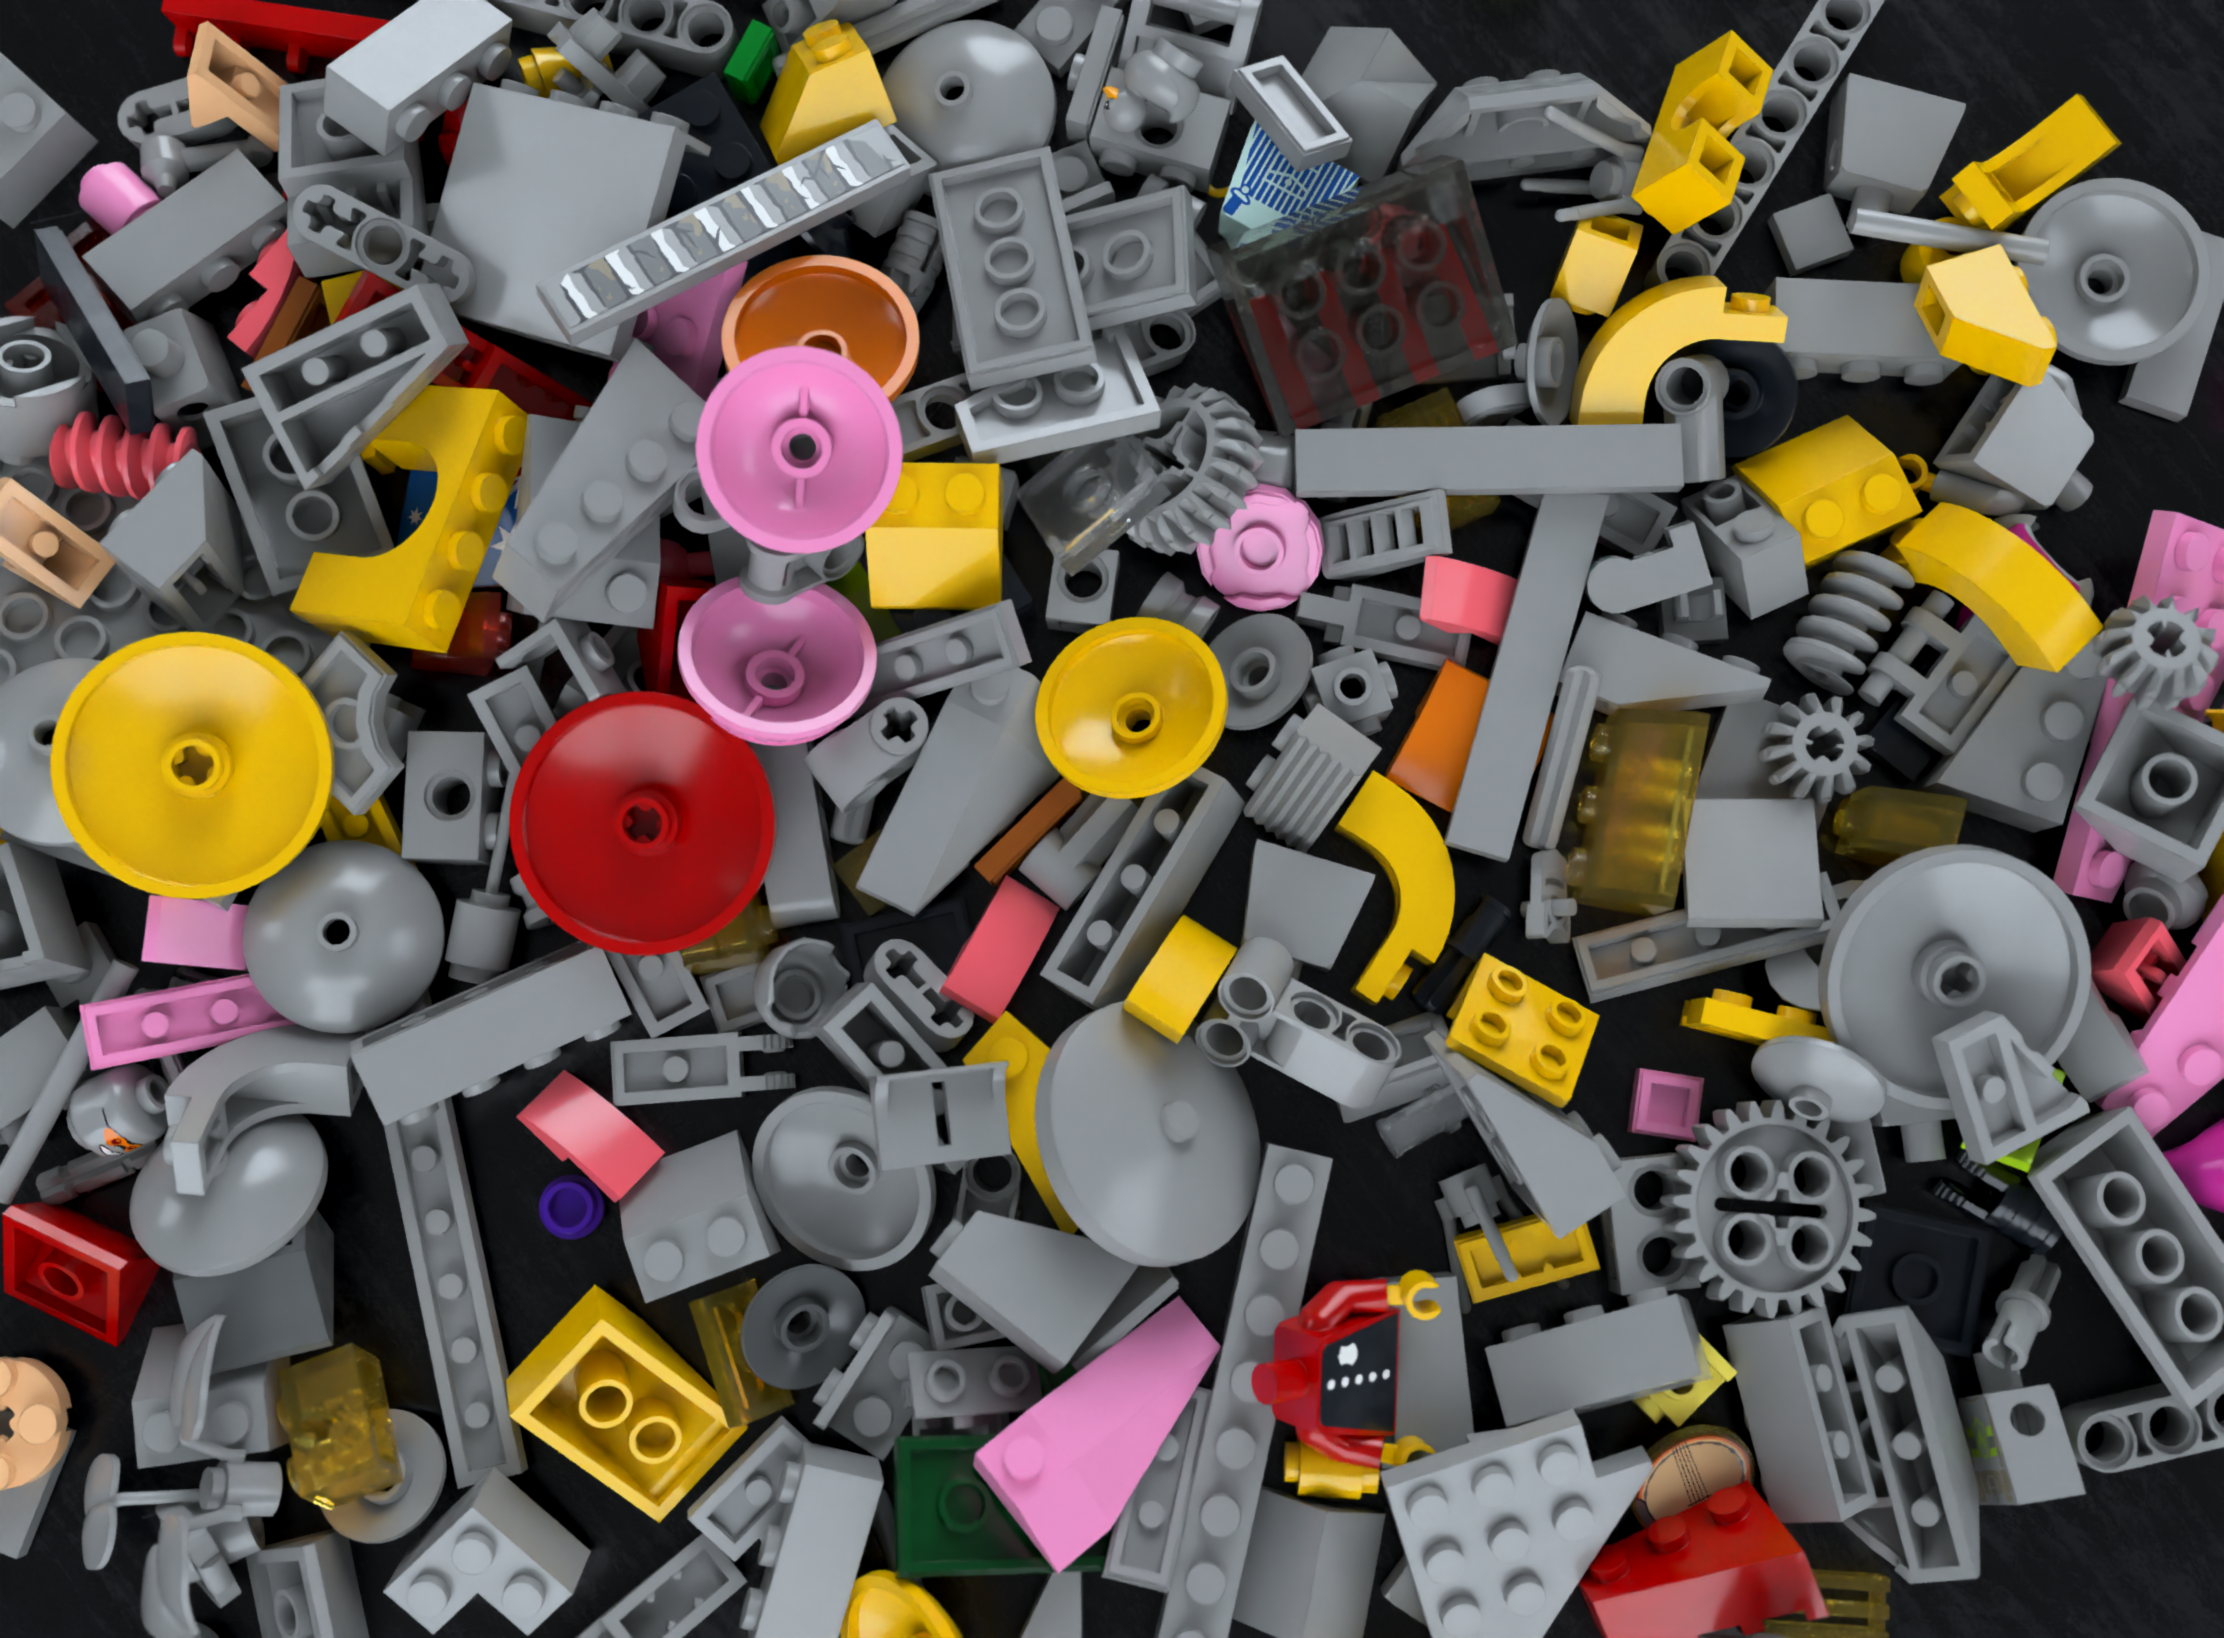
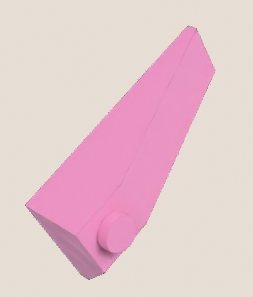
M1177 1296L1031 1407L975 1453L973 1464L975 1469L1057 1574L1111 1530L1221 1348L1219 1343L1180 1296Z

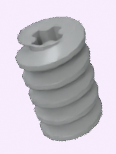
M1855 550L1841 551L1833 560V570L1835 572L1828 573L1820 583L1823 594H1817L1810 600L1808 604L1810 616H1803L1796 624V634L1798 637L1790 638L1783 647L1784 656L1788 662L1805 678L1827 691L1845 696L1852 694L1854 689L1841 677L1842 673L1862 675L1867 669L1865 664L1853 655L1855 650L1873 654L1879 648L1878 643L1866 631L1872 629L1886 632L1891 627L1890 620L1878 610L1882 607L1897 611L1904 605L1903 599L1891 590L1892 586L1911 589L1915 585L1914 578L1908 570L1895 562L1878 555Z

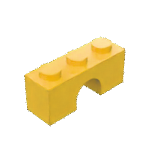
M1730 30L1675 66L1631 193V197L1641 205L1644 211L1653 216L1673 235L1731 204L1745 157L1726 138L1740 125L1760 114L1774 71L1733 30Z

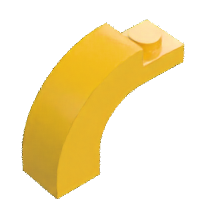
M2075 94L2036 127L1999 154L1985 162L1973 161L1951 179L1955 184L1939 196V198L1955 218L1963 219L1976 228L2004 232L2069 186L2122 143L2082 95Z
M1716 276L1685 277L1650 288L1632 298L1611 315L1587 346L1574 379L1569 420L1572 425L1642 424L1645 400L1650 382L1662 363L1677 350L1694 342L1709 339L1784 343L1788 316L1775 305H1770L1771 297L1762 294L1732 293L1731 301L1725 302L1727 287Z
M1940 502L1924 518L1913 519L1899 527L1890 538L1891 544L1879 555L1908 570L1914 578V582L1939 588L1966 605L1989 627L2016 665L2058 673L2104 628L2077 590L2041 554L2003 526L1962 506Z
M1373 770L1334 829L1335 832L1369 853L1378 861L1386 872L1393 890L1394 914L1389 931L1350 990L1351 993L1370 1005L1377 1004L1382 995L1391 1001L1397 996L1413 970L1412 967L1404 963L1408 955L1426 966L1436 962L1450 931L1455 904V882L1452 864L1439 830L1417 801L1399 786Z

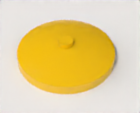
M176 632L145 638L125 646L97 664L81 680L64 705L56 724L50 755V774L54 797L66 827L84 852L101 868L117 879L149 893L182 899H205L239 892L265 881L289 865L306 848L322 824L330 804L335 779V753L330 729L320 705L305 683L287 665L257 646L235 638L203 632Z

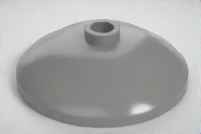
M963 20L935 27L908 44L894 59L882 80L897 122L892 125L938 163L935 172L1047 147L1054 131L1057 97L1052 76L1043 58L1022 35L997 23L982 20ZM957 86L964 87V91L959 98L955 100L946 99L948 92L952 88ZM928 183L923 194L932 197L930 183Z
M2099 178L2075 184L2048 200L2035 213L2022 233L2024 236L2048 239L2050 241V250L2044 265L2014 261V266L2020 267L2025 274L2029 296L2040 316H2045L2051 321L2057 336V349L2073 358L2099 365H2126L2147 360L2167 350L2180 340L2192 328L2204 309L2211 285V260L2205 238L2193 217L2180 203L2151 185L2124 178ZM2093 278L2100 281L2104 287V294L2094 293L2088 286V279Z
M64 658L48 661L22 671L0 687V827L21 840L50 847H72L79 845L66 827L58 810L50 774L52 744L43 745V739L49 731L56 728L62 709L71 693L81 680L101 662L99 660Z
M328 841L305 848L289 865L261 882L246 912L242 939L243 953L248 972L257 990L277 1012L287 1019L306 1028L325 1033L351 1034L365 1032L386 1025L409 1011L427 992L437 975L443 958L445 947L444 917L438 898L429 882L409 861L402 859L399 854L380 845L364 841ZM336 921H345L350 929L348 939L338 945L331 944L326 935L328 927Z
M839 1086L809 1088L783 1101L767 1116L756 1136L752 1154V1172L756 1192L773 1225L799 1251L820 1263L834 1268L849 1271H870L887 1267L899 1261L925 1235L931 1224L936 1205V1182L932 1164L879 1171L870 1095L855 1089ZM857 1156L861 1157L865 1161L867 1166L862 1164L857 1158Z
M301 1113L282 1115L261 1121L244 1130L229 1144L204 1196L177 1194L173 1165H167L164 1161L163 1140L149 1156L135 1181L130 1199V1223L135 1238L143 1250L157 1264L172 1272L194 1277H211L248 1268L285 1246L313 1215L323 1195L328 1175V1158L324 1143L314 1126Z

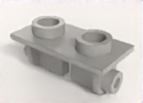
M1018 1346L908 1352L906 1354L909 1382L902 1383L901 1401L904 1409H913L914 1419L1026 1412L1043 1399L1037 1361Z

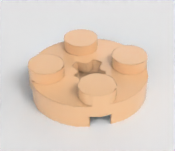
M0 1357V1412L9 1408L15 1415L9 1422L10 1428L14 1431L12 1437L9 1439L5 1435H0V1491L22 1486L41 1478L58 1463L70 1441L72 1430L66 1431L68 1424L66 1409L72 1408L70 1393L54 1370L33 1358Z

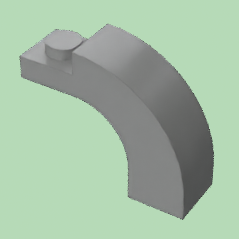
M299 1024L275 1027L231 1040L191 1063L178 1075L164 1094L168 1130L164 1140L163 1155L165 1163L173 1165L177 1194L205 1196L229 1144L244 1130L261 1121L277 1116L300 1113L351 1117L364 1084L350 1057V1042L364 1036V1032L351 1034L325 1033Z

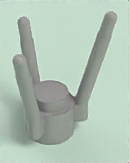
M1553 106L1547 107L1544 111V116L1547 119L1615 154V156L1597 163L1591 173L1590 180L1525 178L1520 183L1521 189L1543 193L1593 195L1594 198L1600 201L1598 203L1559 209L1555 213V219L1558 222L1576 221L1620 213L1640 215L1643 208L1631 197V193L1643 162V146L1624 143L1569 113H1565Z
M1486 1163L1438 1182L1444 1197L1434 1201L1443 1222L1451 1273L1457 1276L1460 1311L1463 1314L1470 1312L1471 1303L1467 1282L1454 1245V1236L1459 1235L1458 1217H1460L1464 1228L1480 1224L1507 1281L1515 1282L1518 1279V1272L1493 1217L1501 1214L1497 1203L1509 1220L1524 1217V1215L1509 1196L1500 1174L1492 1177ZM1568 1278L1555 1281L1556 1285L1562 1290H1566L1570 1286Z

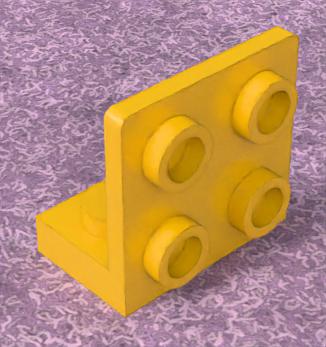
M1484 952L1450 1004L1446 1016L1454 1021L1445 1043L1451 1049L1558 1108H1563L1572 1096L1599 1015Z

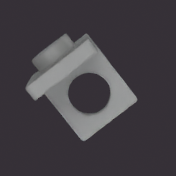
M555 618L495 659L500 668H521L525 665H529L531 668L559 649L589 701L627 692L612 667L615 659L610 647L599 634L591 631L586 621Z

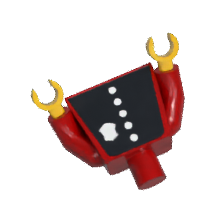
M1415 1269L1403 1275L1398 1285H1388L1387 1278L1333 1281L1327 1284L1301 1309L1299 1315L1281 1321L1274 1331L1273 1361L1258 1364L1252 1372L1251 1385L1255 1397L1263 1405H1272V1412L1276 1419L1294 1425L1296 1435L1300 1441L1332 1461L1379 1470L1380 1463L1390 1464L1394 1467L1406 1464L1408 1456L1416 1450L1435 1454V1450L1421 1438L1414 1435L1404 1436L1395 1444L1384 1443V1436L1395 1435L1400 1309L1391 1305H1404L1410 1314L1419 1320L1435 1318L1441 1312V1307L1436 1301L1427 1299L1413 1301V1297L1422 1288L1439 1287L1438 1283L1427 1272Z

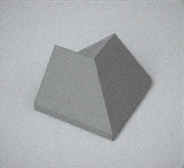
M1330 26L1301 77L1353 140L1347 156L1332 162L1360 176L1359 182L1378 191L1434 94L1438 83L1390 28Z

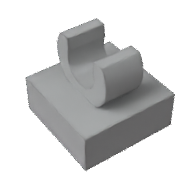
M1711 577L1712 585L1656 602L1659 638H1661L1662 633H1673L1688 638L1697 645L1719 644L1728 640L1723 577Z

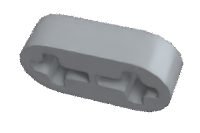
M187 77L139 91L129 96L121 104L117 115L118 126L122 134L138 149H140L145 140L154 136L176 138L184 143L187 148L223 137L231 133L238 126L230 118L225 117L199 128L192 127ZM155 112L161 119L154 122L155 132L147 134L141 128L148 125L147 115Z
M902 939L888 940L880 945L866 964L863 974L864 982H873L934 1052H946L956 1047L973 1025L974 1013L939 992L947 976L913 943ZM899 966L905 971L906 975H901L894 979L886 970ZM943 1012L949 1017L950 1021L939 1026L931 1017Z

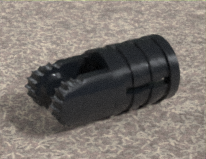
M1962 1148L1956 1156L1958 1163L1967 1172L1980 1177L1981 1180L1991 1185L1985 1198L1961 1183L1946 1177H1941L1932 1192L1988 1226L1993 1225L1999 1232L2010 1235L2018 1243L2027 1245L2028 1249L2037 1255H2043L2049 1251L2060 1238L2063 1230L2033 1185L2025 1180H2020L2017 1174L1996 1162L1984 1165L1969 1160L1966 1149Z

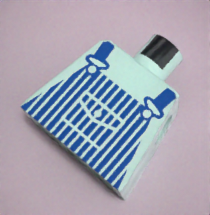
M1255 120L1250 128L1220 212L1218 232L1224 238L1235 243L1234 248L1223 265L1224 271L1236 281L1248 286L1256 284L1268 262L1287 272L1294 273L1351 206L1355 198L1360 176L1332 161L1296 172Z

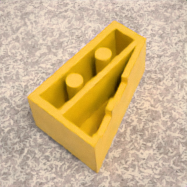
M1005 1011L965 1056L963 1062L965 1065L1008 1061L1009 1066L1006 1069L1005 1098L1011 1145L1059 1229L1063 1232L1074 1234L1079 1227L1064 1209L1051 1186L1040 1156L1036 1135L1035 1100L1037 1085L1042 1067L1051 1048L1013 1014Z

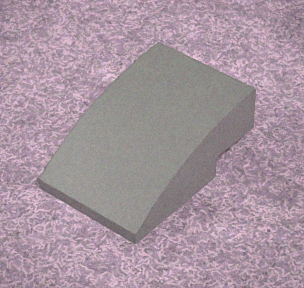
M325 78L280 85L278 180L288 197L287 247L305 279L364 270V268L309 241L297 230L292 215L293 205L297 196L304 189L312 185L324 184L332 186L429 236L424 178L418 139L413 142L405 141L384 157L323 113ZM334 199L328 207H322L317 204L312 216L320 221L319 233L327 225L353 236L358 225L337 215L333 211ZM364 212L360 215V223L367 217ZM383 228L376 231L369 241V253L372 259L379 265L390 264L398 259L402 251V241L399 234L391 228ZM352 240L345 246L349 251L351 250ZM422 242L419 243L418 254L426 247ZM417 257L416 261H421L424 259Z

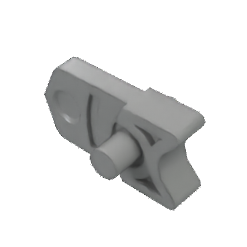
M1556 848L1546 851L1541 850L1532 855L1530 901H1523L1520 906L1521 915L1526 918V938H1546L1549 944L1570 942L1571 916L1577 913L1575 899L1567 898V861Z

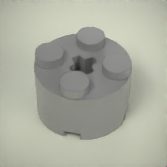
M11 316L0 318V460L4 463L23 466L33 463L38 457L49 456L50 443L54 432L64 423L73 427L74 420L79 412L85 410L92 411L96 415L99 424L100 410L96 376L66 324L55 321L56 330L36 327L34 317Z

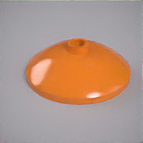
M809 255L791 258L774 264L756 274L741 287L732 299L724 316L721 333L723 358L728 373L750 357L771 349L788 346L820 348L841 355L861 367L878 383L890 403L897 398L909 383L919 356L918 321L915 311L904 292L879 270L857 260L833 255Z

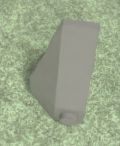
M1017 667L952 688L856 884L857 889L905 913L915 916L967 868L969 861L998 834L1001 836L1015 823L1016 817L1037 797L1043 796L1058 782L1061 774L1054 768L1046 756L1037 734L1035 707L1041 682L1033 674Z

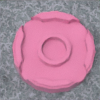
M1260 483L1258 487L1246 492L1243 500L1248 509H1237L1231 516L1232 530L1218 528L1215 532L1212 546L1198 543L1196 551L1203 576L1211 587L1214 585L1219 592L1224 594L1223 598L1236 607L1262 612L1285 608L1296 601L1301 592H1306L1310 588L1321 569L1325 542L1320 521L1306 501L1301 498H1295V494L1286 488Z

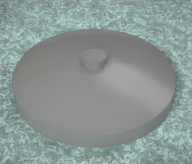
M1959 844L1931 847L1910 853L1883 867L1867 879L1844 904L1831 926L1821 954L1818 972L1820 1009L1832 1042L1853 1051L1868 1061L1883 1078L1888 1096L1920 1108L1954 1111L1931 1038L1984 1011L2003 1015L2023 1035V1041L2028 1049L2039 1052L2053 1065L2068 1046L2083 1017L2091 984V958L2087 935L2073 904L2065 893L2037 868L2009 854L1982 846Z
M1125 1001L1096 1010L1074 1022L1060 1035L1048 1053L1040 1073L1035 1100V1125L1040 1156L1051 1186L1062 1206L1078 1227L1096 1244L1109 1253L1134 1264L1148 1267L1180 1265L1207 1256L1221 1248L1234 1236L1245 1221L1256 1194L1260 1173V1140L1257 1121L1249 1094L1236 1067H1221L1213 1064L1197 1047L1195 1035L1199 1025L1195 1021L1191 1022L1178 1044L1123 1010L1122 1006Z

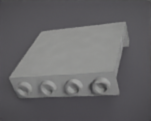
M502 79L500 88L473 82L431 233V238L465 255L474 266L476 272V287L473 294L465 303L451 307L458 320L620 363L635 339L632 337L638 315L571 347L537 296L536 283L665 221L684 151L709 157L711 147L688 134L689 123L665 113L652 112L650 121L638 119L639 113L635 110L610 101L602 100L599 110L588 108L589 103L586 100L559 90L552 89L549 99L538 97V90L509 79ZM449 259L445 267H438L424 260L421 272L434 278L441 288L447 286L454 289L458 284L459 277L451 272L452 260ZM639 340L653 353L655 346Z

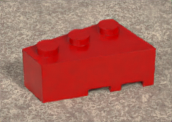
M1748 1480L1733 1487L1718 1490L1709 1499L1674 1516L1660 1518L1652 1523L1649 1528L1643 1529L1612 1545L1602 1546L1578 1583L1595 1625L1603 1638H1701V1634L1739 1625L1744 1636L1765 1631L1763 1620L1803 1610L1808 1621L1829 1616L1804 1551Z

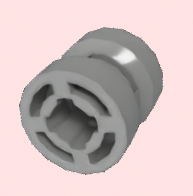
M1166 572L1147 596L1136 617H1151L1171 621L1190 630L1202 640L1221 606L1206 596L1196 598L1191 594L1188 595L1185 593L1184 582L1170 572Z

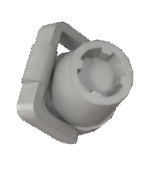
M200 1502L157 1504L155 1512L160 1519L161 1528L162 1522L168 1514H182L186 1519L210 1513L212 1509H202ZM243 1516L240 1522L225 1521L189 1532V1584L196 1582L220 1609L242 1593L228 1565L262 1550L265 1546V1530L262 1517Z

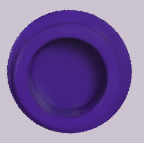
M578 1174L561 1176L553 1180L543 1191L539 1203L540 1218L546 1229L559 1238L567 1240L583 1238L596 1230L602 1222L605 1214L603 1192L586 1176Z

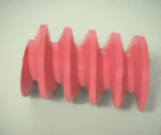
M85 410L79 412L74 420L73 427L64 423L54 432L50 443L49 463L51 475L56 485L62 489L70 490L79 487L87 493L93 494L105 491L107 494L119 498L130 494L131 497L141 501L155 486L159 474L168 465L180 461L192 448L200 454L202 453L199 448L197 432L193 427L185 426L181 428L174 443L172 428L168 423H157L149 438V432L130 435L127 429L124 432L122 421L117 415L110 414L105 416L99 426L96 415L92 411Z

